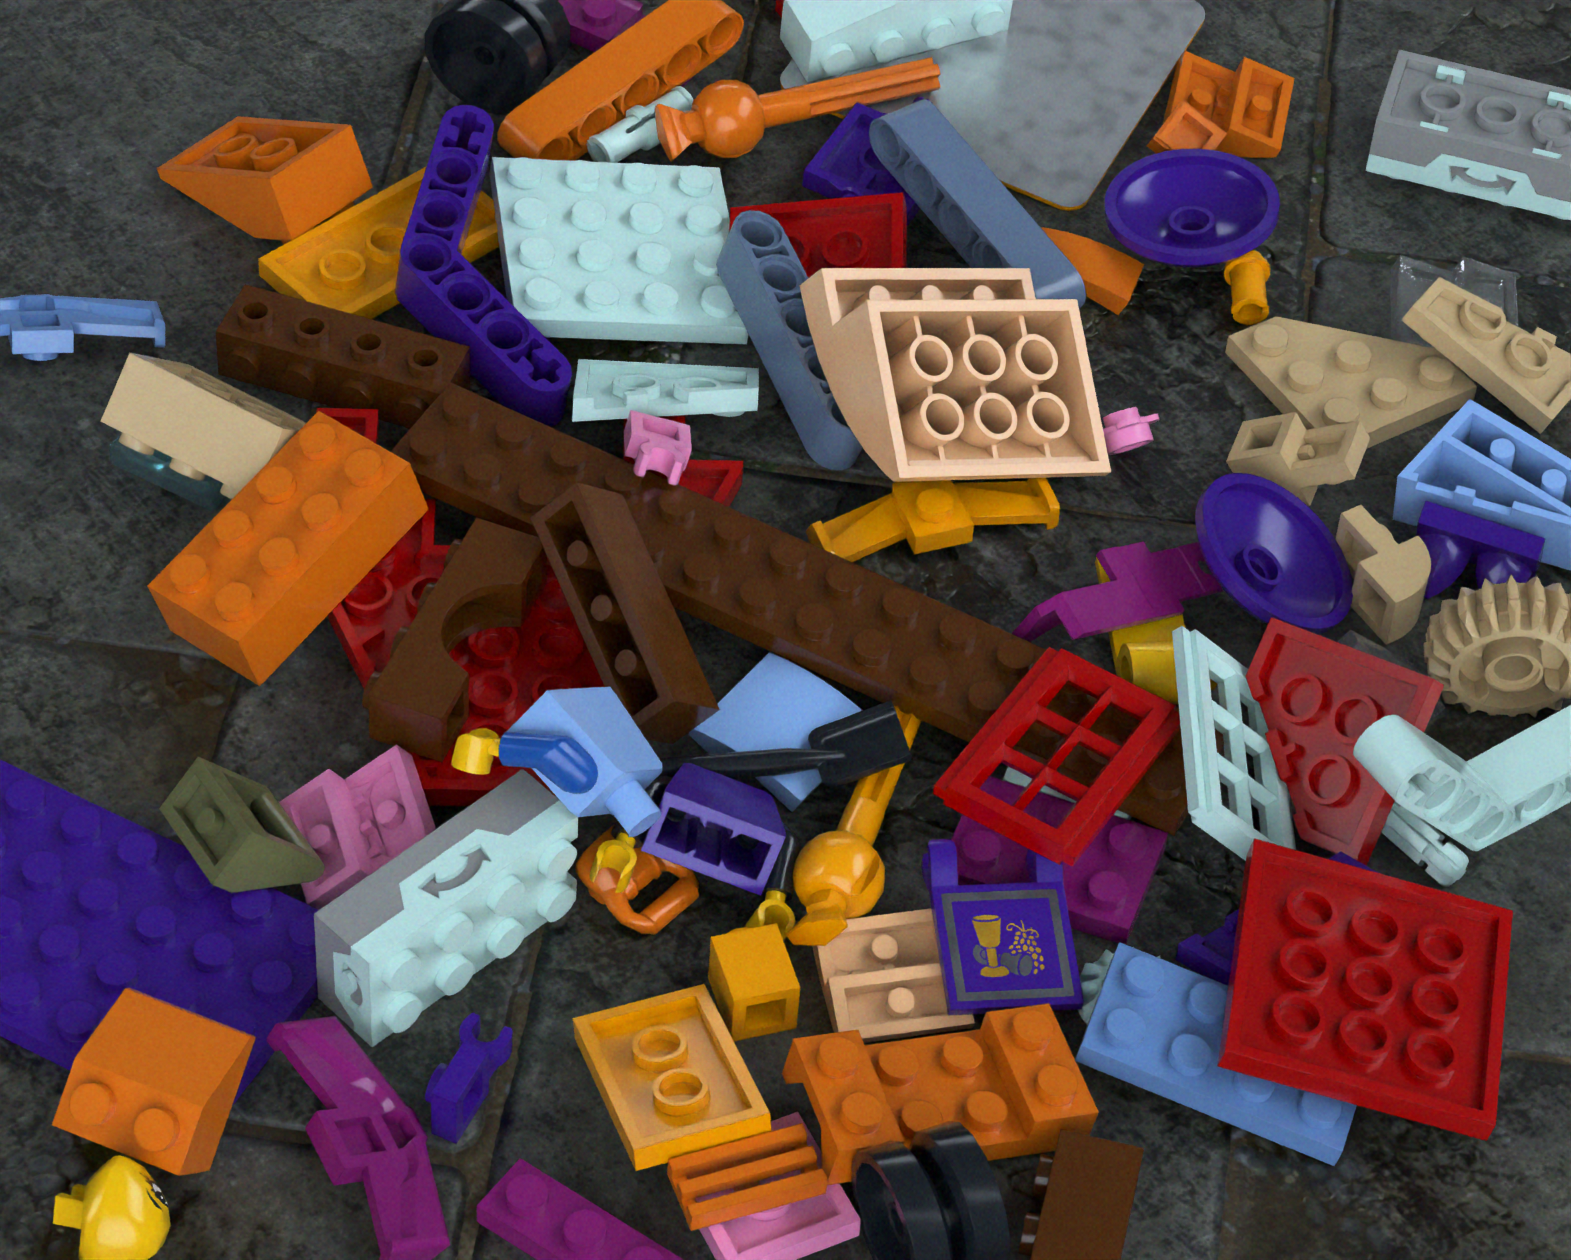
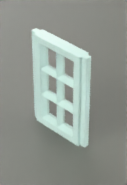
M1183 626L1172 631L1187 804L1192 823L1245 861L1254 838L1296 850L1290 793L1287 784L1280 780L1265 735L1269 731L1260 704L1253 699L1246 679L1248 669L1198 630L1194 629L1190 632ZM1210 679L1217 683L1219 704L1212 700ZM1241 702L1248 707L1250 728L1242 721ZM1215 729L1223 734L1224 757L1217 753ZM1246 752L1253 757L1255 780L1248 775ZM1220 782L1228 788L1230 810L1222 805ZM1251 805L1258 809L1261 833L1253 828Z

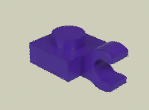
M471 1013L462 1021L459 1028L458 1051L449 1065L440 1063L436 1067L429 1080L425 1094L426 1102L431 1103V1134L455 1144L458 1143L488 1095L489 1079L494 1071L503 1065L512 1053V1028L504 1026L499 1036L491 1042L479 1041L477 1038L480 1034V1015Z

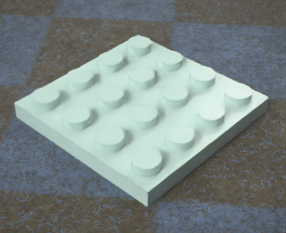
M492 157L489 177L495 208L506 297L544 337L747 344L749 334L716 266L730 228L729 213L719 167Z

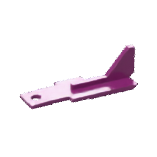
M1144 541L1100 550L1096 557L1108 575L1110 582L1064 591L1035 606L1011 634L1031 642L1062 623L1072 640L1182 615L1185 610L1180 602L1208 596L1224 590L1213 575L1205 573L1199 567L1198 561L1205 562L1198 542L1150 553Z

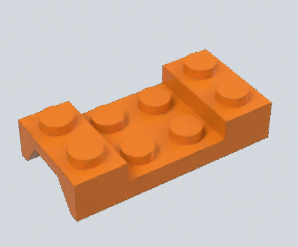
M1049 1003L986 1012L981 1028L978 1030L865 1045L859 1030L793 1038L782 1071L786 1084H804L820 1124L821 1162L828 1179L827 1185L851 1182L852 1161L857 1151L887 1141H900L909 1149L910 1143L917 1131L948 1121L960 1122L974 1136L987 1160L992 1161L1056 1151L1061 1129L1090 1135L1099 1113Z

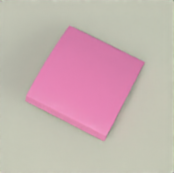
M397 744L346 779L327 769L279 802L324 863L325 869L322 876L315 881L301 883L306 903L316 909L323 908L436 829L413 757Z

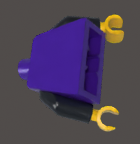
M683 763L674 777L667 775L657 777L645 789L646 793L661 811L660 818L649 829L631 838L628 837L616 821L611 831V835L615 840L605 841L598 847L589 875L590 880L594 883L600 869L613 868L621 874L616 893H621L628 887L637 860L636 852L633 848L641 847L643 852L763 896L765 901L759 905L745 927L755 928L777 923L784 941L787 933L795 925V915L785 902L790 901L793 897L794 884L792 875L795 860L801 851L800 842L796 834L781 820L773 796L766 791L695 764Z

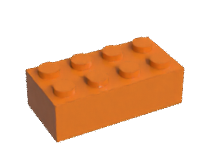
M318 411L147 587L170 631L253 683L261 686L429 508L409 462Z

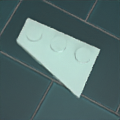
M578 359L573 395L572 422L628 419L630 410L656 417L714 414L723 417L740 416L746 411L758 410L759 368Z

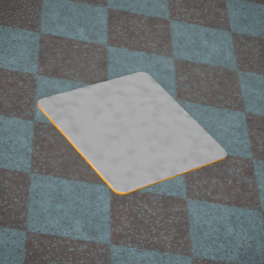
M1013 0L1009 27L1006 31L810 82L805 80L792 59L781 74L780 87L781 89H787L932 57L933 63L938 64L941 73L938 77L941 86L939 90L872 104L867 107L889 114L912 104L913 100L917 97H924V100L929 99L1005 187L1057 209L1074 211L1084 207L1176 67L1183 52L1187 50L1203 25L1205 10L1195 0ZM850 110L832 113V115L844 119Z

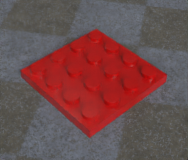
M1254 838L1246 855L1217 1067L1487 1141L1496 1126L1513 910Z

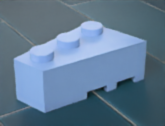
M1469 399L1397 476L1393 520L1417 526L1424 503L1429 501L1545 538L1541 562L1571 571V459Z

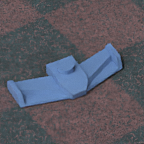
M50 294L0 298V336L8 335L12 354H22L24 358L29 360L47 361L57 358L59 353H74V334L151 338L154 347L165 348V322L157 301L53 296Z

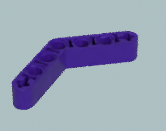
M472 105L454 106L446 111L442 117L400 249L395 294L398 301L434 337L470 346V373L503 406L552 427L563 418L572 377L570 363L461 255L488 169L494 122L491 116L481 108Z

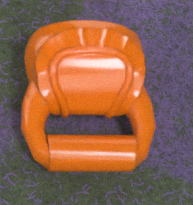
M613 825L583 852L576 862V874L580 881L588 888L590 896L599 903L606 904L608 910L621 924L641 934H657L699 898V881L693 870L643 852L640 847L633 848L636 852L637 860L628 887L623 892H615L621 874L613 868L600 869L594 883L591 882L589 875L598 847L605 841L615 840L611 835ZM662 872H670L679 878L676 883L640 913L634 912L628 901L635 899L639 891L646 887L653 879H658Z

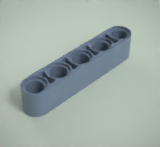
M923 99L872 121L869 128V138L873 151L880 162L971 268H1030L1036 299H1077L1079 309L1084 305L1086 299L1085 285L1077 269L935 105Z
M748 210L741 212L735 218L717 259L718 273L807 453L822 467L830 470L848 469L856 462L863 447L846 423L829 388L816 353L799 286L808 279V276L783 227L775 218L761 211Z

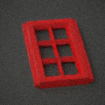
M1049 647L934 784L932 794L943 799V805L1059 865L1064 862L1073 867L1181 729L1180 715L1175 710L1176 705L1063 648L1057 651ZM1065 684L1097 699L1077 724L1046 708ZM1108 705L1140 721L1121 746L1089 730ZM1034 722L1065 738L1045 764L1013 749ZM1077 744L1109 760L1088 787L1056 771ZM1000 763L1032 778L1031 782L1012 805L980 789ZM1044 785L1076 801L1056 828L1023 812Z

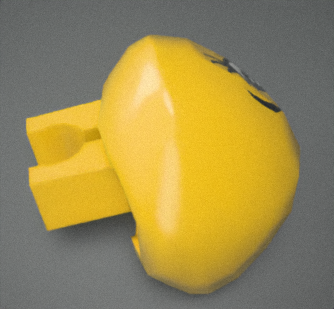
M121 1155L112 1157L90 1177L86 1185L76 1184L72 1186L71 1195L59 1193L55 1196L53 1224L81 1229L79 1260H151L164 1245L171 1226L168 1204L157 1183L142 1165L131 1158Z

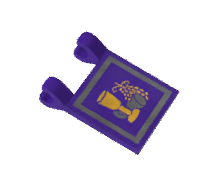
M950 839L929 840L927 845L928 853L923 855L921 869L930 896L948 1016L986 1014L989 1011L1048 1003L1053 1011L1082 1009L1084 999L1063 884V862L1059 865L1032 850H1028L1025 862L1031 882L958 885L955 842Z

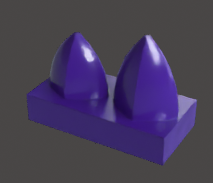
M1425 501L1416 536H1419L1426 545L1431 558V571L1424 598L1429 599L1449 587L1464 571L1468 562L1476 564L1475 574L1479 589L1482 588L1485 578L1493 584L1506 583L1510 575H1512L1516 582L1527 583L1537 574L1542 559L1545 538Z

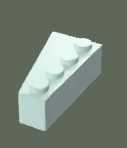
M784 0L780 39L805 80L810 82L1006 31L1009 27L1013 0Z

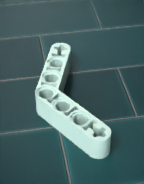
M1571 705L1468 761H1465L1400 716L1393 714L1377 720L1363 732L1354 746L1353 755L1400 806L1470 850L1479 851L1571 802Z

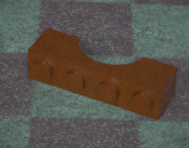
M476 517L464 539H455L452 542L446 555L444 571L437 583L429 582L426 585L419 600L417 616L410 627L402 626L399 629L391 647L390 660L382 672H373L366 684L362 705L363 708L369 710V737L371 739L392 746L397 744L404 750L439 762L444 760L469 717V673L454 662L449 653L459 642L476 632L496 627H521L547 584V555L539 537Z

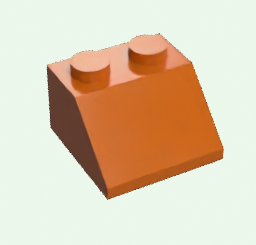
M125 988L76 1055L52 1126L178 1176L210 1171L256 1036L132 988Z

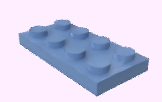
M1119 942L1108 967L1075 1061L1335 1166L1343 1152L1357 1105L1217 1067L1228 986Z

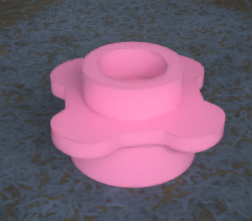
M1132 407L1103 417L1105 425L1103 432L1108 455L1130 451L1153 442L1154 439L1149 424L1160 420L1158 413L1140 417L1138 408Z

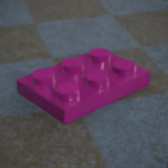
M991 776L980 787L982 791L1010 805L1014 803L1026 788ZM1038 792L1023 812L1056 828L1075 803ZM962 814L951 838L955 842L957 852L958 885L1031 882L1025 862L1026 854L1030 849ZM1113 815L1073 867L1063 862V884L1071 928L1115 943L1127 944L1165 851L1168 833Z

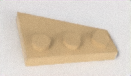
M1441 277L1414 303L1401 320L1419 334L1424 341L1441 352L1463 370L1468 377L1485 388L1539 434L1546 429L1571 399V354L1554 345L1557 336L1539 327L1531 334L1507 322L1502 308Z

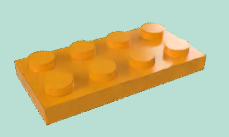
M426 167L258 258L259 276L279 294L373 319L400 303L395 294L400 249ZM482 190L461 254L469 263L499 247L494 201Z

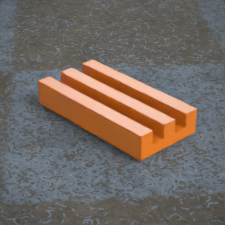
M803 1123L668 1159L667 1175L691 1231L826 1194L828 1181L823 1168L818 1169L817 1167L818 1156L813 1145L808 1146L807 1132ZM796 1170L801 1172V1174L760 1185V1180ZM731 1188L736 1191L701 1202H697L695 1199Z

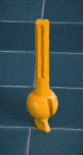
M894 706L910 750L922 720L917 719L912 713L906 714L900 711L898 706ZM905 763L859 779L836 831L817 835L808 841L798 854L793 869L794 890L800 902L806 907L807 913L786 935L793 945L826 946L848 927L846 919L863 917L871 912L884 892L885 866L873 845Z

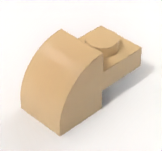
M1297 412L1243 421L1226 462L1233 473H1247L1268 479L1282 486L1307 506H1310L1318 485H1336L1346 480L1355 479L1370 437L1360 420L1306 430Z
M1358 505L1341 513L1335 540L1345 556L1351 577L1354 579L1351 607L1387 645L1402 638L1415 626L1420 615L1431 571V558L1426 545L1419 536L1398 544L1387 527L1379 524L1362 505Z

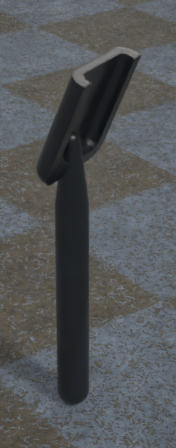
M892 700L815 728L808 737L811 749L780 748L659 758L662 763V772L658 777L665 775L674 777L683 763H692L732 779L786 775L818 768L823 783L828 787L837 788L913 760L896 710Z

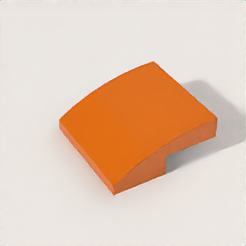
M1184 51L1175 67L1163 123L1183 99L1227 133L1215 151L1248 158L1277 157L1282 146L1295 78L1246 57L1242 59L1234 72Z

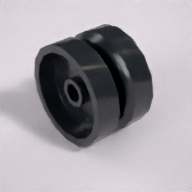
M451 0L432 19L424 34L425 54L436 77L450 93L464 103L481 108L488 113H510L536 93L543 80L552 73L563 59L570 47L571 27L563 6L558 0Z
M948 1121L917 1131L910 1143L909 1149L900 1141H887L857 1151L852 1161L851 1183L856 1212L861 1219L860 1226L873 1260H1010L1011 1241L1008 1220L997 1181L985 1154L974 1136L960 1122Z

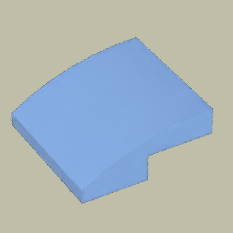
M769 652L717 703L720 710L690 731L688 735L709 754L780 748L811 749L808 740L811 731L863 710L841 692L811 672ZM818 768L793 774L755 777L791 812L822 782Z

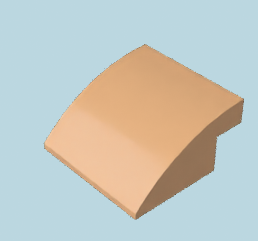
M821 268L799 285L816 353L833 397L846 423L865 452L893 482L1106 476L1111 473L1077 299H1036L1030 268Z

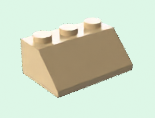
M129 353L101 419V422L122 432L118 440L121 444L151 456L154 455L155 450H158L172 457L169 464L171 469L192 479L204 481L205 476L208 475L222 482L223 485L220 493L230 499H233L306 424V422L189 364L135 353Z

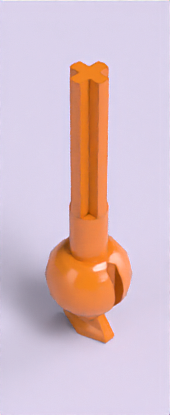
M932 57L759 95L750 85L741 81L719 80L704 87L693 100L692 108L689 111L683 112L657 104L655 106L657 135L670 162L674 161L690 144L698 143L707 154L717 158H737L750 152L762 139L765 128L850 110L857 102L868 106L936 91L941 87L938 80L941 73L938 64H934Z

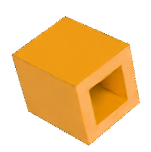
M777 923L755 928L740 927L726 934L711 936L708 979L722 1019L733 1041L796 1029L800 985Z

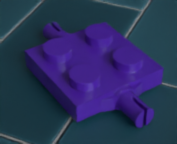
M924 97L915 98L913 103L923 100ZM857 102L804 169L802 186L830 199L903 192L907 205L908 226L921 208L880 162L873 151L869 138V128L872 121L887 113H881Z

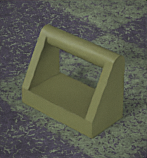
M196 758L159 808L210 883L231 893L312 882L322 876L324 872V863L268 787L203 758Z

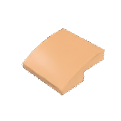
M931 908L846 919L848 927L826 946H812L834 1033L859 1030L863 1042L866 1043L970 1029L975 1024L973 1014L948 1016Z

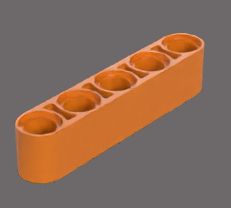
M668 0L513 109L504 118L497 132V141L500 147L514 158L577 160L588 152L587 140H589V137L599 134L626 118V111L635 105L645 107L672 91L671 89L682 85L727 53L736 44L743 31L744 20L742 15L722 0Z

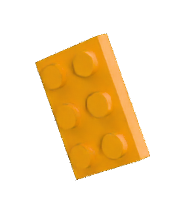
M705 984L573 1018L576 1043L635 1171L666 1164L668 1159L772 1131L770 1111Z

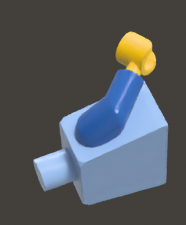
M611 687L547 690L501 738H498V734L492 730L478 728L470 733L460 735L456 740L452 757V766L454 768L472 774H489L494 756L499 757L503 766L532 768L572 814L577 817L612 814L628 837L632 838L643 833L661 816L660 809L646 793L645 789L661 774L662 763Z

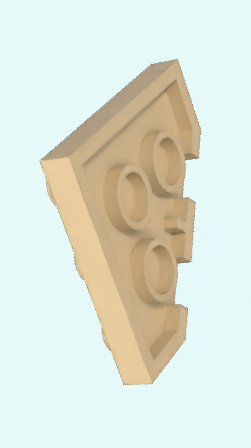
M1277 316L1229 335L1225 351L1230 359L1282 414L1297 412L1306 430L1360 420L1370 437L1367 448L1460 409L1469 399L1474 401L1477 389L1473 381L1436 348Z

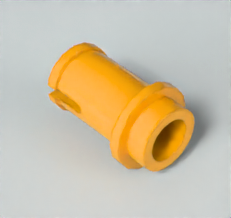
M1256 250L1226 262L1224 267V278L1231 285V313L1235 321L1245 325L1260 323L1269 314L1265 282L1270 276V264Z

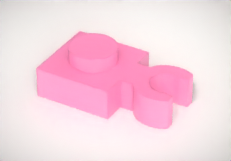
M630 410L624 429L625 456L632 457L635 461L634 473L637 476L644 477L646 470H655L668 477V484L677 485L682 471L686 469L692 451L690 425Z

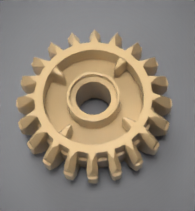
M1510 575L1506 583L1493 584L1485 578L1481 589L1475 591L1467 587H1461L1457 600H1442L1441 611L1430 616L1423 649L1428 677L1444 684L1441 692L1444 703H1462L1468 714L1480 710L1487 712L1488 715L1495 716L1500 714L1510 717L1529 713L1535 718L1538 711L1546 707L1561 710L1563 699H1571V594L1564 592L1561 583H1554L1544 587L1538 576L1533 577L1527 583L1516 582L1512 575Z

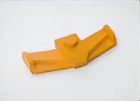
M1028 478L1027 481L952 483L951 480L894 482L892 484V492L884 497L823 524L821 520L810 524L806 534L812 545L850 562H854L903 539H907L914 555L970 543L973 539L974 525L1043 523L1046 530L1054 529L1058 526L1060 505L1046 478Z

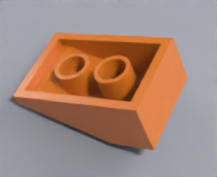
M237 116L156 168L160 179L254 238L280 240L282 244H286L308 232L327 218L335 217L355 205L354 200L373 188L352 126L348 124Z

